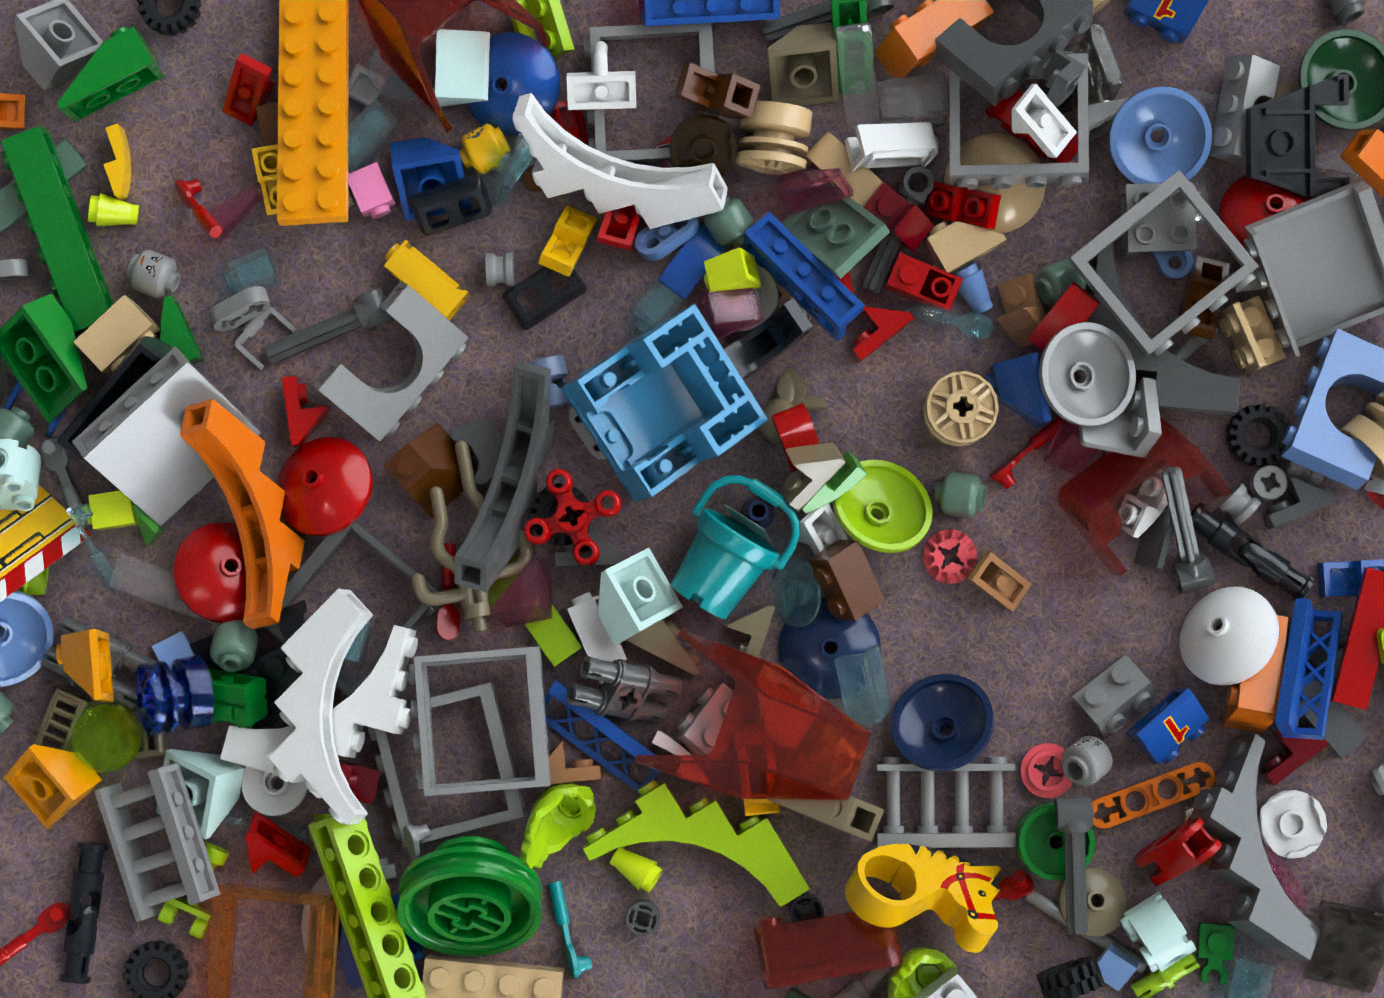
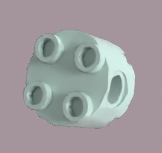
M0 439V510L30 511L34 508L35 500L38 497L41 456L30 445L27 444V449L18 447L19 441L12 439Z
M1159 891L1123 913L1124 918L1120 920L1123 925L1122 927L1133 944L1140 941L1143 945L1139 951L1152 973L1158 969L1160 972L1164 971L1175 962L1197 950L1192 940L1189 941L1186 937L1187 932L1167 901L1162 899Z

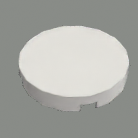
M1297 790L1279 791L1270 796L1260 808L1257 819L1264 845L1276 855L1290 859L1305 857L1316 851L1327 830L1326 814L1320 803L1307 793Z

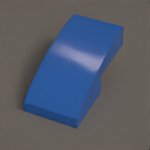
M700 225L697 233L684 244L659 277L657 283L684 302L704 278V274H706L704 261L721 255L727 245H718L708 229Z
M1384 559L1317 563L1319 597L1358 595L1364 568L1369 567L1384 571Z

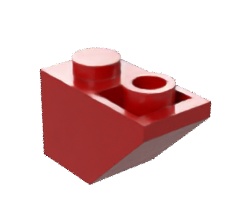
M899 253L884 289L916 303L950 311L963 279L903 253Z

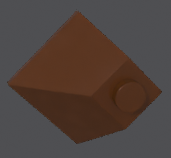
M436 423L410 441L383 465L432 518H434L429 494L432 487L438 486L442 489L446 506L464 491L455 451L456 442L439 423ZM471 460V462H472V467H473V472H474V477H475V474H476V472H477V470H478V467H477V465Z

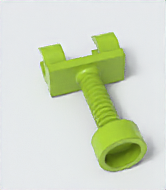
M204 842L213 871L218 865L224 866L230 852L213 843ZM178 897L166 901L159 914L158 921L170 925L173 923L178 910L182 909L197 916L189 935L201 940L208 929L214 913L200 907L199 903L190 905L188 898L184 900Z

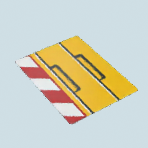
M41 486L38 488V497L32 510L0 509V602L91 536V533Z

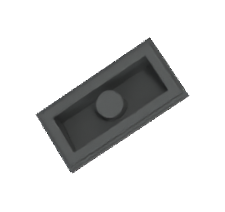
M1168 505L1155 522L1141 535L1134 559L1135 564L1155 570L1164 567L1173 535Z

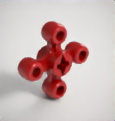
M553 469L546 476L545 482L548 491L558 501L557 511L550 518L536 517L527 521L523 530L524 536L533 545H543L554 534L566 533L573 540V558L581 566H593L600 559L601 552L598 544L588 534L589 524L596 517L610 518L619 514L622 509V499L613 490H603L598 493L594 500L580 502L573 495L572 488L574 483L571 474L565 469ZM558 477L565 478V484L561 488L554 486V481ZM607 498L614 500V505L610 509L603 508V502ZM572 509L577 514L582 513V516L577 518L578 524L575 526L570 522H564L569 517L568 511ZM536 526L543 527V533L539 537H534L532 534ZM591 547L592 555L586 559L582 558V549Z

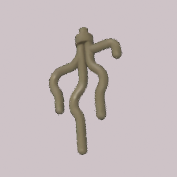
M460 440L455 444V451L462 486L466 498L474 506L478 516L485 498L476 487L468 444ZM434 486L429 491L435 521L430 536V548L434 558L455 575V557L450 555L444 547V539L448 530V515L444 495L440 487ZM521 529L518 559L512 563H507L496 580L523 573L530 565L532 546L525 538L524 532ZM416 573L412 576L413 590L416 597L422 603L428 606H440L461 602L464 619L472 620L474 633L487 630L485 617L491 616L488 591L486 593L458 585L457 589L434 593L427 589L423 574Z

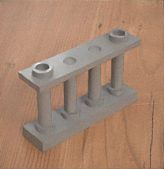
M900 756L883 757V763H875L876 771H886L887 825L883 826V832H875L876 847L890 844H912L929 848L1016 847V833L1007 832V825H1004L1003 771H1015V764L1006 763V756H986V763H968L960 768L949 770L955 771V825H952V832H938V826L935 825L934 771L920 768L912 763H903V757ZM900 771H921V825H918V832H904V826L900 825ZM969 771H989L990 825H986V832H973V826L969 825Z
M179 763L147 772L150 783L124 792L121 783L94 790L98 801V808L102 814L129 898V905L136 922L160 914V903L187 895L189 904L193 905L221 894ZM155 796L161 816L133 824L128 805ZM166 829L172 849L144 858L138 838ZM176 862L182 882L154 890L149 870Z

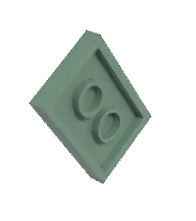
M827 180L782 222L829 271L840 279L890 233L885 223Z

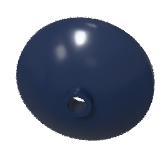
M820 597L802 604L791 613L782 627L778 652L785 674L797 688L817 698L837 699L855 693L871 679L879 663L881 644L875 623L867 613L856 621L836 620L827 607L826 597ZM833 641L836 643L837 651L834 654H827L825 652L824 645L826 642Z
M954 674L933 675L914 683L899 698L891 719L892 736L900 753L912 764L930 771H949L970 763L986 748L994 729V712L986 693L970 679ZM944 729H952L949 735H942Z

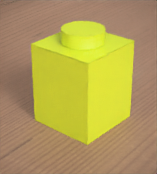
M740 247L704 261L706 270L704 282L707 289L725 301L762 287L754 255Z
M120 490L88 495L89 504L85 505V515L88 524H92L94 530L102 531L138 525L132 509L136 504Z

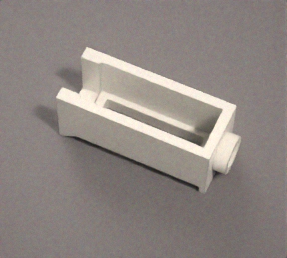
M931 122L857 125L855 127L857 138L847 137L845 139L852 171H855L860 166L865 168H886L921 165V167L925 168L939 153L938 138L934 135Z
M588 592L572 599L571 601L574 606L567 610L587 656L610 662L617 659L628 660L621 643L616 646L613 644L598 617L599 604H597V600H599V595L592 597L591 593Z

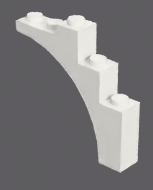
M532 93L519 96L512 117L516 130L522 133L529 144L532 156L537 158L532 175L536 185L542 188L547 198L584 189L586 199L593 203L599 214L635 204L637 214L643 217L649 229L723 210L728 187L714 163L693 167L662 168L635 164L611 157L584 144L565 131L544 111Z
M338 588L281 647L288 656L286 662L296 672H303V674L274 702L281 710L279 715L283 721L293 728L296 727V729L268 758L275 765L273 770L280 779L287 783H302L307 780L306 787L317 798L322 797L330 806L328 811L331 816L341 824L350 825L359 824L368 813L351 791L340 767L333 737L332 709L335 685L343 660L355 637L373 614L351 590Z
M394 625L385 651L371 674L352 695L332 709L333 737L337 755L355 758L356 752H360L364 744L365 733L362 732L363 726L403 735L404 729L409 727L412 720L411 701L399 698L400 691L403 692L407 686L409 673L406 671L409 658H413L417 649L418 639L415 638L416 630ZM229 725L220 759L276 774L273 770L275 765L268 757L287 739L296 727L252 729Z

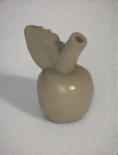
M793 368L785 369L777 384L779 398L771 400L762 409L768 420L757 429L762 437L772 445L781 443L771 415L801 403L805 404L808 413L826 410L825 396L806 399L807 387L805 381Z

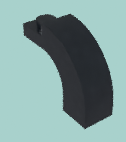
M792 298L762 324L724 350L742 379L745 380L805 337L813 325L809 321L805 309L799 306L796 300Z

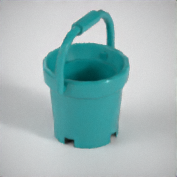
M728 475L713 481L705 489L692 509V515L697 518L695 522L697 523L698 531L670 585L686 599L690 600L692 598L699 603V607L719 618L728 619L764 570H772L773 567L782 570L793 554L800 537L799 520L794 509L784 500L783 495L756 478L752 480L741 475ZM727 484H741L749 487V491L774 507H780L787 514L791 523V537L782 555L780 556L779 552L772 545L741 524L715 510L704 508L710 496L718 488Z

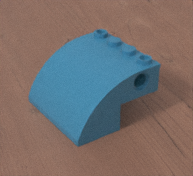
M695 304L683 309L631 340L561 387V390L634 503L653 497L698 463L718 457L768 420Z

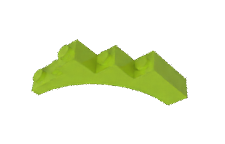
M653 779L637 789L640 795L635 797V802L640 811L635 813L633 809L628 810L615 819L617 825L605 831L601 827L586 836L585 838L588 843L583 845V850L591 861L614 849L640 842L673 841L694 844L721 853L743 866L766 887L780 907L810 890L766 815L760 818L758 815L750 816L739 824L741 830L735 832L715 797L708 801L706 796L688 807L691 812L685 815L664 780L657 783Z

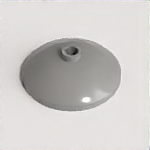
M1083 322L1063 328L1049 340L1041 356L1039 379L1045 399L1060 417L1079 426H1097L1112 421L1126 409L1134 393L1136 370L1129 348L1114 331L1097 323ZM1075 372H1077L1080 376L1079 383H1077L1074 379Z

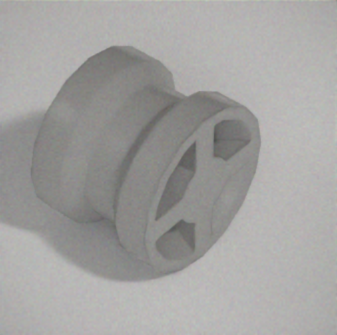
M506 252L503 256L486 253L487 287H494L497 283L515 286L513 252Z
M1269 465L1254 471L1249 478L1248 485L1254 497H1257L1259 500L1268 501L1283 495L1287 489L1288 481L1285 473L1280 468Z
M1241 483L1220 502L1218 508L1222 512H1228L1232 516V521L1239 526L1256 511L1262 502L1257 497H1251L1247 493V487Z

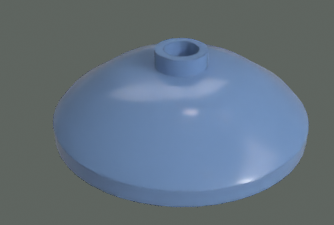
M1166 86L1147 88L1127 99L1116 112L1109 131V147L1113 161L1120 172L1135 184L1163 183L1178 170L1183 173L1187 180H1190L1205 164L1212 145V127L1203 106L1190 94L1180 89ZM1157 129L1161 130L1162 136L1160 140L1152 141L1151 133Z
M20 591L13 592L0 602V626H2L0 630V687L17 684L32 676L41 668L43 658H48L46 652L53 645V625L47 611L35 598Z

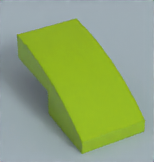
M545 592L516 611L554 667L583 648Z

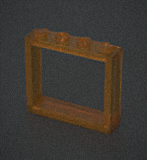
M242 883L218 884L221 894L211 899L213 915L212 927L209 931L210 957L206 968L208 977L206 998H231L238 898L310 905L304 998H334L339 913L332 893Z

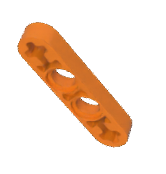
M1192 762L1092 800L1093 825L1102 829L1110 828L1194 797L1202 789L1213 787L1216 779L1215 772L1207 763ZM1195 768H1198L1200 772H1207L1208 777L1203 779V786L1200 787L1195 782L1187 784L1185 786L1189 792L1183 794V784L1177 777V774L1182 773V778L1188 779L1195 775ZM1164 779H1170L1176 787L1175 794L1169 799H1163L1157 791L1158 784ZM1132 791L1140 792L1144 798L1143 806L1136 811L1128 809L1125 803L1126 796ZM1118 796L1119 806L1125 813L1124 816L1119 818V811H1114L1107 815L1108 821L1106 822L1094 817V813L1098 811V804L1102 803L1106 808L1115 806L1116 803L1112 799Z

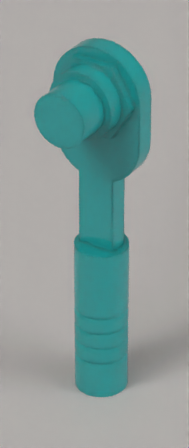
M561 881L548 883L556 925H560L569 975L572 979H575L584 971L592 969V962L589 956H576L571 943L567 925L570 923Z

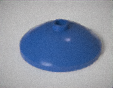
M517 32L498 33L490 36L488 100L466 103V106L481 125L490 124L494 128L500 127L504 135L522 134L516 130L512 118L519 96L532 93L544 111L550 116L559 98V71L551 53L538 40ZM501 78L506 79L508 84L504 91L499 87Z

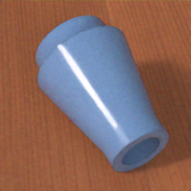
M975 262L952 273L963 279L958 292L973 309L975 315L981 314L994 306L990 300L982 268L978 269Z

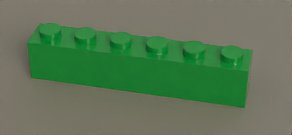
M36 126L1 140L4 148L1 151V156L8 170H12L16 182L13 183L15 194L20 202L24 201L28 214L25 215L27 226L31 233H36L40 246L37 247L39 258L45 266L48 265L52 278H49L51 290L56 297H60L63 310L72 322L74 333L82 334L114 303L50 132L46 128Z

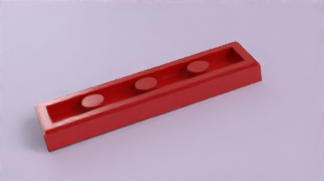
M1369 567L1364 568L1330 701L1367 710L1380 660L1376 637L1377 631L1380 628H1384V571Z

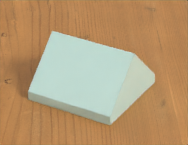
M437 29L435 39L434 107L488 100L489 32Z

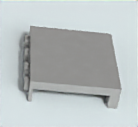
M1363 179L1245 226L1248 238L1243 240L1245 248L1252 258L1256 257L1259 269L1254 270L1255 276L1261 289L1267 288L1270 299L1265 300L1266 307L1271 318L1278 319L1281 328L1276 330L1277 337L1282 348H1289L1295 357L1301 356L1298 350L1299 347L1331 335L1337 328L1343 330L1384 313V224L1372 188Z
M173 347L72 442L87 462L158 525L162 526L214 478L213 473L198 453L179 436L187 406L214 399L259 436L261 432L250 418L239 411L209 382L177 347Z

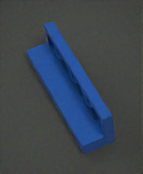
M643 0V10H639V18L645 26L780 19V0Z
M770 212L744 233L743 249L754 255L755 261L767 270L775 281L838 342L845 335L846 325L864 310L865 305Z
M1295 599L1275 723L1282 737L1324 740L1343 614L1342 611L1314 610L1310 599ZM1315 621L1333 622L1332 630L1319 638L1314 633ZM1322 648L1327 654V661L1314 669L1309 663V657ZM1317 679L1323 686L1322 692L1309 700L1304 694V687ZM1312 710L1318 717L1316 728H1299V718Z
M555 680L544 696L545 707L554 696L566 705L568 718L553 720L546 715L547 725L636 792H638L637 789L656 777L666 764L663 759L606 716L597 715L593 709L567 704L566 693L568 688L558 680ZM571 710L577 713L580 717L572 718ZM586 720L593 725L595 739L581 741L575 737L572 721ZM568 722L569 731L558 723ZM598 730L605 734L607 737L599 738ZM613 740L621 746L622 759L614 761L604 759L601 756L599 742ZM596 743L597 753L586 744ZM625 750L635 758L626 759ZM641 761L651 769V772L641 785L629 777L627 762ZM623 763L624 773L616 768L614 764Z

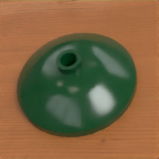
M1351 29L1329 32L1313 42L1304 53L1298 71L1299 89L1340 74H1349V105L1315 106V117L1332 128L1345 131L1361 130L1381 120L1384 117V46L1374 37Z

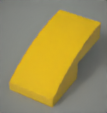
M117 123L105 128L116 160L103 165L114 196L123 201L128 198L130 190L131 157L125 130Z
M567 205L555 225L551 238L541 253L538 264L570 277L598 218Z

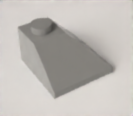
M53 0L17 14L14 18L22 65L44 91L65 83L87 64L103 43L102 39L69 0Z

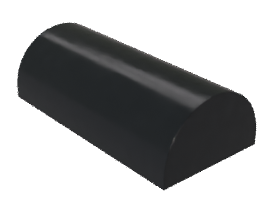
M142 337L60 435L57 443L92 466L83 458L72 441L161 360L172 347L156 338Z

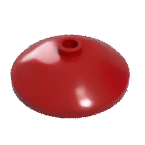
M1244 175L1232 183L1225 192L1219 208V218L1246 250L1243 241L1248 238L1245 226L1311 199L1248 179ZM1270 204H1277L1280 206V209H1274Z
M338 437L317 438L295 450L284 463L277 480V485L285 491L281 510L284 520L294 529L310 536L332 535L351 525L365 509L372 491V470L364 453L351 442ZM317 475L316 481L310 483L312 478Z
M228 522L207 524L193 531L181 543L173 561V581L183 603L199 617L215 623L222 624L234 620L243 621L246 604V570L242 544L237 525ZM225 562H231L235 566V572L227 571Z

